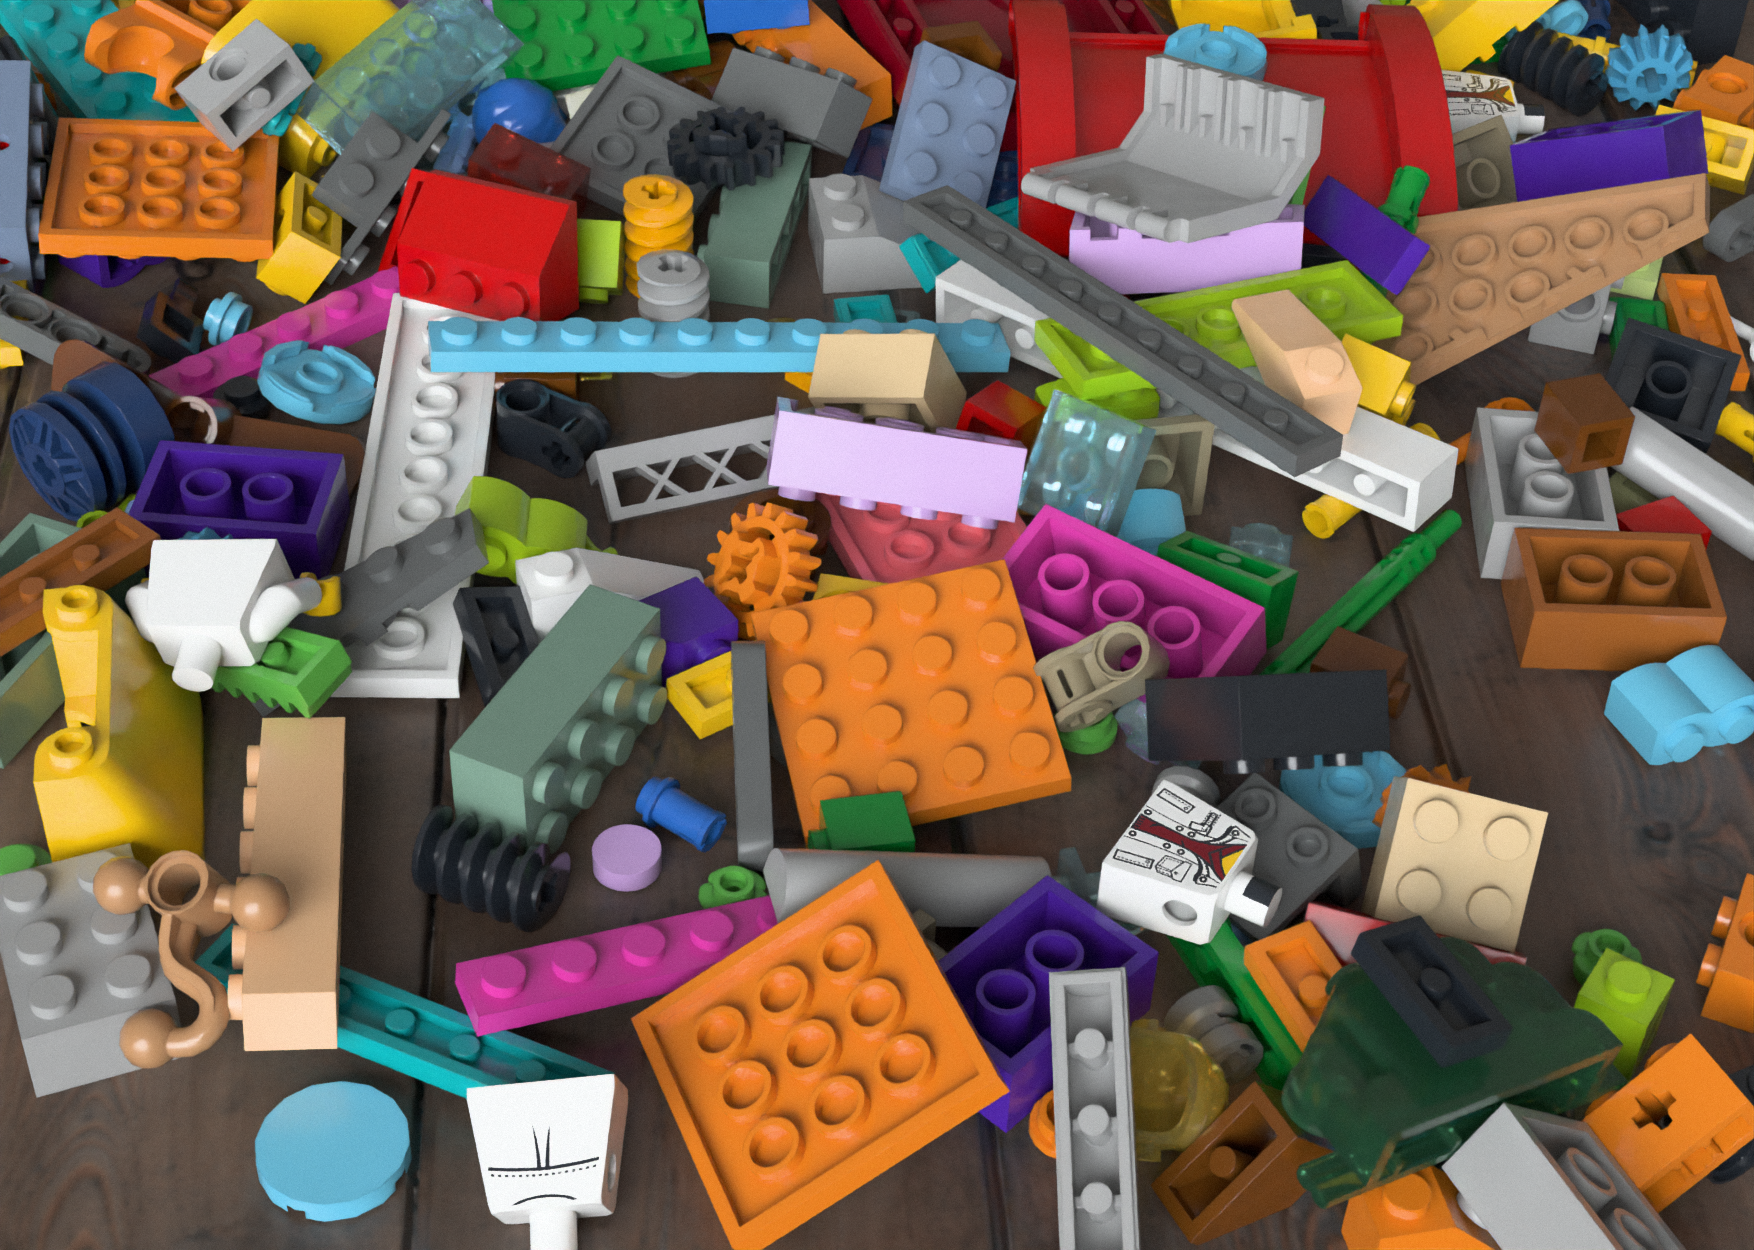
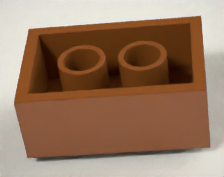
M1514 528L1501 580V588L1520 668L1629 671L1649 663L1666 664L1679 654L1699 646L1719 645L1727 615L1701 534Z

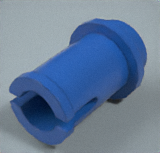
M658 776L651 778L642 788L636 801V811L643 815L642 820L645 825L652 828L660 825L696 846V849L706 853L717 843L726 826L725 813L714 810L680 790L679 781L673 777H668L664 780Z

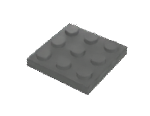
M617 55L541 159L539 174L620 215H623V208L626 202L623 197L624 184L631 178L649 174L670 176L687 185L694 196L692 209L694 225L721 184H717L712 190H706V184L701 181L694 185H688L686 175L680 177L674 175L673 166H669L667 141L670 140L669 131L670 129H680L679 120L682 118L693 121L697 120V111L707 112L723 106ZM725 108L727 113H734L733 111Z

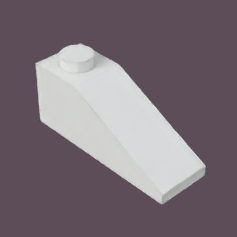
M582 548L548 552L539 556L515 560L517 586H520L539 644L590 584L637 601L696 576L704 584L700 571L696 569Z

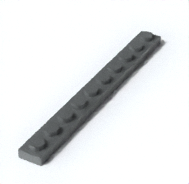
M949 185L903 201V221L944 247L965 263L973 266L1000 286L1005 287L1031 304L1035 309L1060 323L1075 335L1089 342L1113 360L1147 380L1154 387L1159 388L1197 415L1205 418L1238 442L1243 443L1263 456L1279 469L1293 477H1297L1341 456L1343 434Z

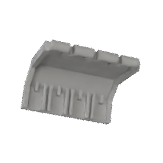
M1166 54L1146 57L1144 111L1120 147L1030 168V173L1026 174L1022 179L1021 190L1026 195L1053 204L1057 203L1059 206L1091 217L1096 216L1100 220L1129 230H1136L1138 233L1167 243L1176 241L1191 243L1278 219L1320 155L1324 98Z

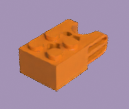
M136 0L135 4L103 16L91 25L85 45V62L109 75L129 71L140 72L157 78L156 89L152 99L172 110H180L186 107L187 104L174 88L201 66L203 54L210 40L251 0Z

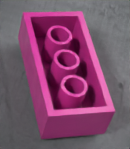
M1047 504L1043 506L1001 559H1005L1036 663L1046 655L1058 649L1071 646L1104 629L1107 625L1118 621L1134 623L1163 645L1168 653L1170 662L1168 675L1165 679L1250 675L1267 652L1264 607ZM1141 645L1133 646L1125 651L1120 663L1121 672L1131 670L1137 665L1142 654ZM1146 694L1121 706L1147 720Z

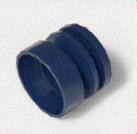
M102 361L63 385L62 392L51 390L36 402H30L11 415L9 424L13 451L31 485L54 511L75 522H78L88 512L103 511L105 508L114 505L124 498L125 491H137L140 488L159 441H175L174 433L166 414L150 389L133 372L118 363Z

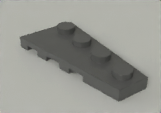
M469 508L451 518H441L434 521L423 532L393 547L387 546L378 549L367 560L337 575H328L319 579L320 581L330 579L333 576L340 577L341 611L334 615L322 617L310 616L302 612L286 627L340 640L344 648L358 639L362 640L367 647L388 632L387 628L392 624L397 612L409 605L412 609L420 611L489 563L481 523ZM261 698L256 703L251 702L262 717H265L281 706L278 703L274 708H270Z

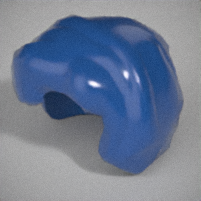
M526 78L500 79L491 86L481 89L472 108V127L475 138L495 164L497 149L555 141L566 127L568 118L549 88L540 85L535 80Z

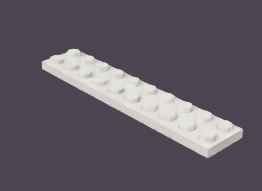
M393 293L344 571L367 560L378 549L387 546L393 547L423 532L431 523L438 519L455 516L456 505L472 477L487 476L496 408L495 372H431L428 349V321H445L452 317H465L473 321L497 320L401 297L400 293ZM475 573L420 611L412 609L409 605L397 612L392 624L387 628L388 632L367 647L362 640L358 639L344 648L352 661V673L330 697L460 698L466 646L452 603L459 588L473 587Z

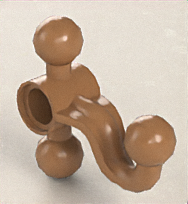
M187 850L172 851L161 856L149 870L141 861L128 856L111 858L99 867L93 878V893L98 904L105 911L117 915L132 914L146 904H150L162 915L159 930V953L164 974L177 989L196 1000L200 1007L197 1019L187 1027H178L176 1020L169 1013L159 1009L151 1008L137 1011L126 1019L120 1030L119 1046L124 1057L132 1065L143 1069L159 1068L173 1058L194 1057L210 1049L222 1037L230 1019L226 988L212 973L197 965L193 961V956L201 937H209L220 932L231 921L232 917L242 928L256 933L271 931L283 923L290 910V897L285 885L277 877L265 873L251 874L236 885L230 884L201 857ZM200 883L196 896L190 902L182 905L185 894L193 886Z

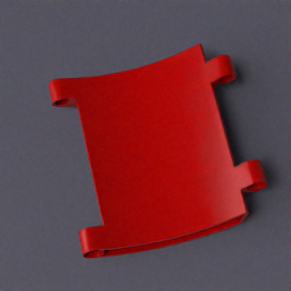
M1009 0L1008 37L1012 54L1014 80L1016 81L1018 230L1059 256L1069 258L1070 228L1076 211L1059 206L1057 203L1053 204L1024 194L1021 190L1022 179L1026 174L1030 173V168L1119 148L1144 111L1146 57L1163 54L1165 43L1170 35L1069 32L1065 5L1060 4L1058 0ZM1368 4L1366 11L1360 12L1358 40L1256 37L1265 45L1267 51V68L1262 81L1324 98V106L1326 108L1322 123L1320 155L1310 170L1302 204L1305 205V209L1327 175L1340 181L1378 208L1385 203L1397 168L1401 167L1403 169L1404 166H1414L1422 169L1430 177V184L1421 201L1417 217L1458 211L1453 136L1442 70L1433 38L1425 19L1416 6ZM1304 226L1303 243L1329 246ZM1351 263L1359 271V268ZM1121 294L1130 300V296H1126V294Z

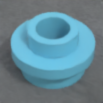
M229 292L223 299L215 298L210 304L204 318L203 328L209 331L208 340L211 345H219L237 334L247 332L252 319L253 308L251 305L242 302L241 295Z

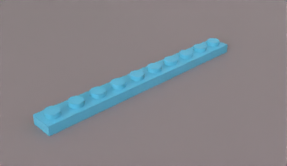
M452 317L445 321H428V349L431 372H813L820 334H843V332L852 329L867 331L871 334H899L906 329H917L927 333H935L955 372H1008L1011 354L999 323H989L980 319H970L963 323H934L926 319H913L907 323H879L871 319H857L851 323H830L810 318L799 319L795 322H765L755 318H746L738 322H708L699 318H687L680 322H650L643 318H628L622 322H592L589 319L580 317L569 318L564 321H532L523 317H513L505 321H473L465 317Z

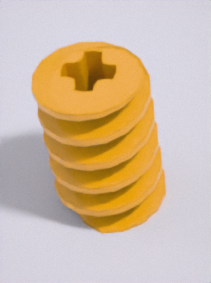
M658 174L640 175L631 178L624 184L623 197L626 202L623 208V215L627 220L624 225V234L627 237L624 252L627 255L625 271L628 274L625 285L628 291L637 298L641 297L637 289V282L640 279L637 273V262L642 256L661 249L680 250L694 255L692 249L694 233L692 231L694 196L687 185L670 176Z

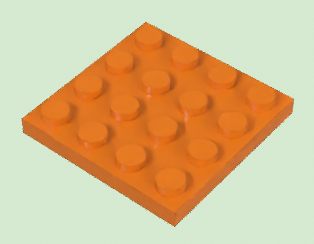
M59 118L38 233L40 254H59L67 258H77L84 255H113L124 259L155 256L175 257L185 261L197 260L199 258H232L240 262L270 259L273 255L280 136L273 134L268 136L260 128L236 150L232 151L200 122Z
M1005 559L751 613L756 641H765L767 688L806 849H809L808 831L819 829L820 800L901 791L911 826H916L1071 791L1072 777L1041 676H1037L1033 669L1036 664L1035 656Z
M879 860L631 1018L726 1236L734 1250L764 1249L1010 1092L892 877Z

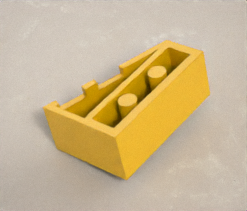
M1411 0L1407 5L1416 6L1425 19L1434 41L1441 70L1460 72L1477 57L1485 63L1496 53L1492 46L1513 27L1517 31L1522 32L1559 0Z

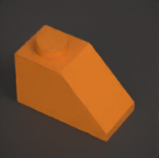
M1430 1163L1354 1175L1341 1229L1348 1250L1502 1249L1488 1230L1478 1226L1462 1211L1456 1200L1459 1190L1445 1172Z

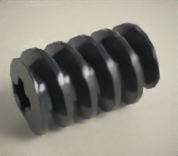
M1536 20L1522 32L1518 31L1503 48L1498 61L1499 73L1508 75L1511 80L1522 83L1524 87L1531 91H1537L1543 98L1553 100L1554 104L1564 109L1567 108L1570 113L1578 117L1588 114L1601 102L1608 83L1606 74H1603L1605 63L1602 56L1596 53L1589 55L1586 47L1580 44L1574 46L1573 40L1565 36L1559 38L1558 32L1550 28L1544 29L1543 24Z
M439 804L433 808L420 828L412 853L411 871L413 882L417 888L428 894L435 895L439 893L443 900L450 903L460 904L463 902L470 911L482 914L488 912L495 921L503 923L512 921L515 927L523 932L532 933L542 928L561 905L568 887L571 865L567 851L559 854L549 866L550 848L547 843L536 841L525 853L526 840L523 834L511 832L501 843L502 831L499 825L488 822L477 833L478 822L475 816L463 813L454 821V813L450 806Z

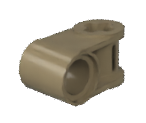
M1118 621L1107 625L1104 629L1071 646L1058 649L1046 655L1034 665L1033 669L1037 676H1041L1042 683L1046 684L1058 713L1054 717V722L1060 732H1074L1097 723L1113 710L1146 694L1145 680L1165 679L1168 675L1170 662L1166 649L1158 640L1132 622ZM1141 645L1142 654L1137 665L1131 670L1121 672L1120 663L1125 651L1133 646Z

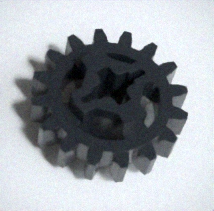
M718 107L707 112L701 110L697 111V120L693 121L682 118L679 120L680 129H670L669 131L670 140L667 141L669 166H673V172L676 177L686 175L688 185H694L701 181L706 184V190H712L717 184H725L728 190H734L735 187L745 184L754 186L756 185V176L771 178L773 176V167H782L783 165L782 155H785L783 130H778V121L776 119L765 121V113L762 111L751 115L746 112L745 107H739L734 113H727L724 107Z

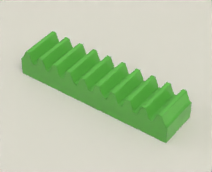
M285 627L273 640L268 642L260 661L254 665L218 666L212 688L218 693H221L226 688L235 698H238L243 693L253 703H256L261 698L270 708H274L279 703L288 713H292L297 708L304 717L310 719L352 673V661L340 640Z

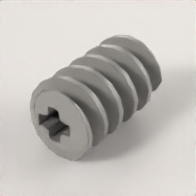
M661 249L649 252L637 262V273L640 279L637 282L639 296H641L638 300L640 318L650 322H680L687 318H699L710 321L708 306L710 302L708 287L710 275L708 267L700 258L680 250ZM698 372L651 373L662 377L680 378L687 377Z

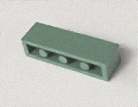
M784 141L785 155H782L783 165L782 167H773V176L771 178L758 175L756 176V185L749 186L745 184L735 187L734 190H728L726 185L723 186L719 206L720 215L712 214L708 229V245L700 244L697 257L709 269L710 283L708 287L710 301L769 309L809 196L812 145Z

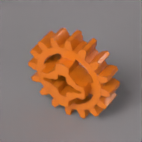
M768 502L766 506L756 503L749 504L747 515L736 512L731 515L733 530L730 533L721 530L717 533L718 541L722 545L719 553L708 554L707 560L715 565L714 574L704 579V585L714 588V595L738 619V638L750 641L756 640L751 613L804 602L802 599L806 592H817L818 585L810 580V571L821 565V558L810 556L809 551L817 543L818 537L816 534L805 531L808 519L793 514L792 509ZM771 534L775 536L772 540L769 537ZM751 605L754 606L753 611L749 608Z

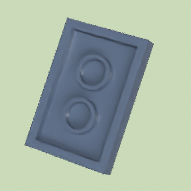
M925 40L917 45L914 49L879 191L905 201L949 185L986 209L1016 81Z

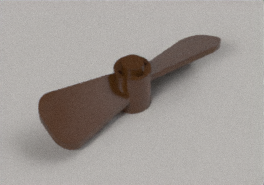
M67 340L57 348L54 354L51 390L62 392L63 385L102 361L115 362L133 372L150 389L164 410L177 442L344 454L349 502L360 484L366 445L353 434L245 417L241 415L236 406L226 400L182 396L87 341ZM199 415V417H198V419H197V421H196V424H195V429H194V423H195L196 417Z

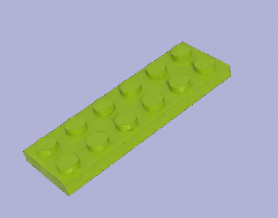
M1348 260L1134 302L1238 369L1250 366L1257 367V364L1231 308L1233 299L1289 290L1340 341H1342L1345 333L1369 344L1377 340L1401 336L1403 315ZM1052 318L1035 321V343L1082 401L1089 399L1103 400L1114 394L1143 388L1156 389L1150 382L1121 363L1113 360L1110 356L1075 335Z

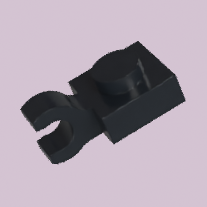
M180 277L175 281L174 288L169 297L158 291L145 303L136 337L146 343L152 352L161 357H166L175 364L185 357L198 354L204 331V321L192 314V310L199 291Z

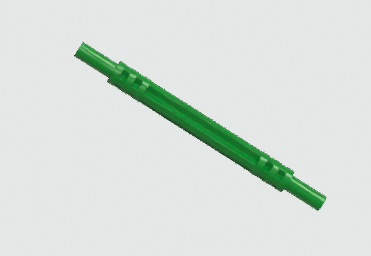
M1445 509L1420 533H1411L1404 538L1259 675L1309 673L1312 661L1337 626L1358 634L1397 595L1433 563L1436 558V550L1462 526L1459 514L1454 510Z

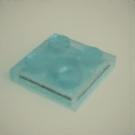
M1054 389L1022 477L1017 507L1036 516L1043 506L1047 504L1117 537L1157 430L1075 395Z

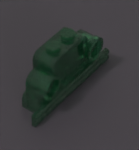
M1442 937L1440 940L1508 1020L1513 1030L1502 1049L1441 1068L1358 963L1349 964L1337 971L1326 984L1325 993L1328 996V1000L1298 1064L1290 1071L1282 1089V1104L1293 1122L1315 1136L1326 1138L1336 1150L1299 1165L1296 1172L1298 1181L1304 1189L1311 1192L1316 1205L1326 1209L1450 1159L1503 1103L1559 1115L1596 1100L1609 1091L1620 1090L1627 1084L1628 1080L1613 1065V1062L1623 1043L1597 1016L1583 1009L1572 1008L1554 987L1532 968L1514 962H1500L1492 965L1469 942L1455 937Z

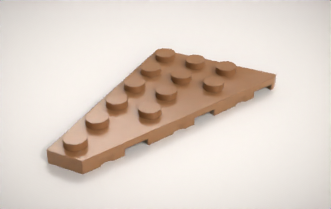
M1706 173L1418 217L1419 226L1415 235L1430 245L1429 251L1402 291L1396 295L1388 290L1386 299L1403 315L1401 336L1377 340L1371 345L1411 362L1410 382L1415 385L1420 384L1708 234L1710 227V186Z

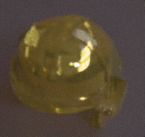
M1157 1019L1135 1020L1131 1023L1130 1027L1137 1160L1161 1162V1151L1174 1150L1184 1152L1226 1110L1229 1105L1230 1090L1222 1066L1207 1047L1193 1036L1177 1032H1167L1166 1028L1158 1027L1159 1020Z

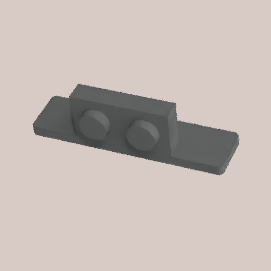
M443 108L418 143L374 111L369 114L311 195L357 227L341 250V258L324 281L332 285L342 270L351 276L355 273L370 251V248L362 242L369 232L380 237L393 219L397 210L389 204L396 194L401 197L403 196L411 169H417L416 166L423 157L432 163L450 138L449 135L441 130L451 117V113Z

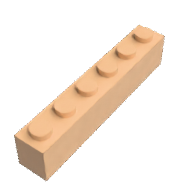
M306 717L262 718L260 745H248L247 785L257 787H244V829H254V831H241L240 873L250 875L265 873L277 877L285 885L289 894L290 910L283 923L271 931L256 933L246 930L240 925H233L232 966L233 970L243 969V974H230L228 978L229 1020H243L244 1051L337 1049L347 778L345 717H311L310 719ZM237 877L236 884L245 877Z

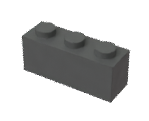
M759 46L756 47L754 54L736 48L732 49L711 101L733 112L739 107H745L746 112L751 115L762 111L765 113V121L772 119L778 121V130H783L784 137L804 144H810L813 147L846 158L849 157L872 102V98L854 89L857 82L855 78L832 68H827L825 75L819 74L820 68L796 57H791L788 65L784 63L785 58Z

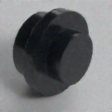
M249 376L233 377L219 386L213 394V398L223 399L232 403L240 411L241 415L245 417L266 420L269 410L273 405L262 395L257 379Z

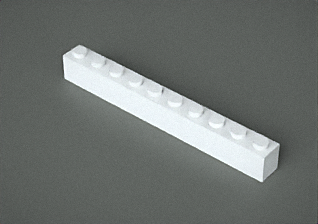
M962 260L936 276V323H963L970 319L999 323L1011 352L1010 357L1056 377L1063 378L1034 341L1035 321L1050 318L1049 316L1035 309L1034 306ZM1258 367L1240 368L1241 371L1265 385ZM1156 388L1160 397L1158 418L1196 414L1176 399ZM1360 407L1356 408L1349 433L1343 435L1341 456L1297 477H1293L1279 469L1275 464L1243 443L1238 442L1217 426L1214 428L1212 445L1412 532L1416 531L1452 498L1458 448Z

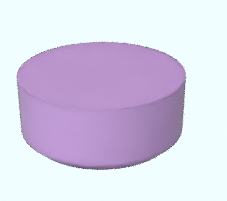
M624 824L606 829L598 835L592 846L594 875L602 885L616 891H636L649 886L658 878L662 869L660 840L652 831L638 825Z

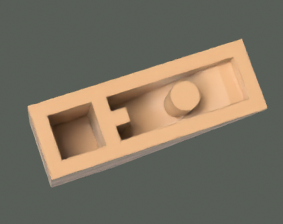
M1289 290L1233 299L1231 308L1265 385L1341 434H1348L1363 388L1342 342Z

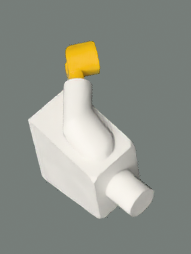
M277 539L154 540L151 548L149 578L141 579V583L131 587L125 597L126 606L141 637L154 643L164 663L174 667L172 673L173 681L184 689L197 692L206 691L213 686L218 666H252L259 662L268 642L273 640L299 613L303 612L310 616L322 617L334 615L342 609L340 577L333 576L330 579L319 581L315 574L304 572L301 573L299 579H294Z

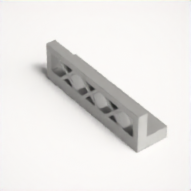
M815 407L800 409L797 412L814 414ZM774 415L595 451L585 464L590 485H600L609 524L747 496L764 490L779 489V486L768 485L766 467L758 479L748 481L725 468L731 457L756 452L768 460ZM700 464L713 472L701 491L691 493L668 480L674 468ZM642 475L655 484L644 503L621 507L615 485L616 480ZM719 477L730 483L729 485L712 488ZM661 489L673 495L672 497L655 500Z

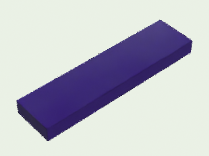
M1327 175L1304 211V226L1381 286L1396 295L1402 291L1429 251L1430 245L1330 175Z

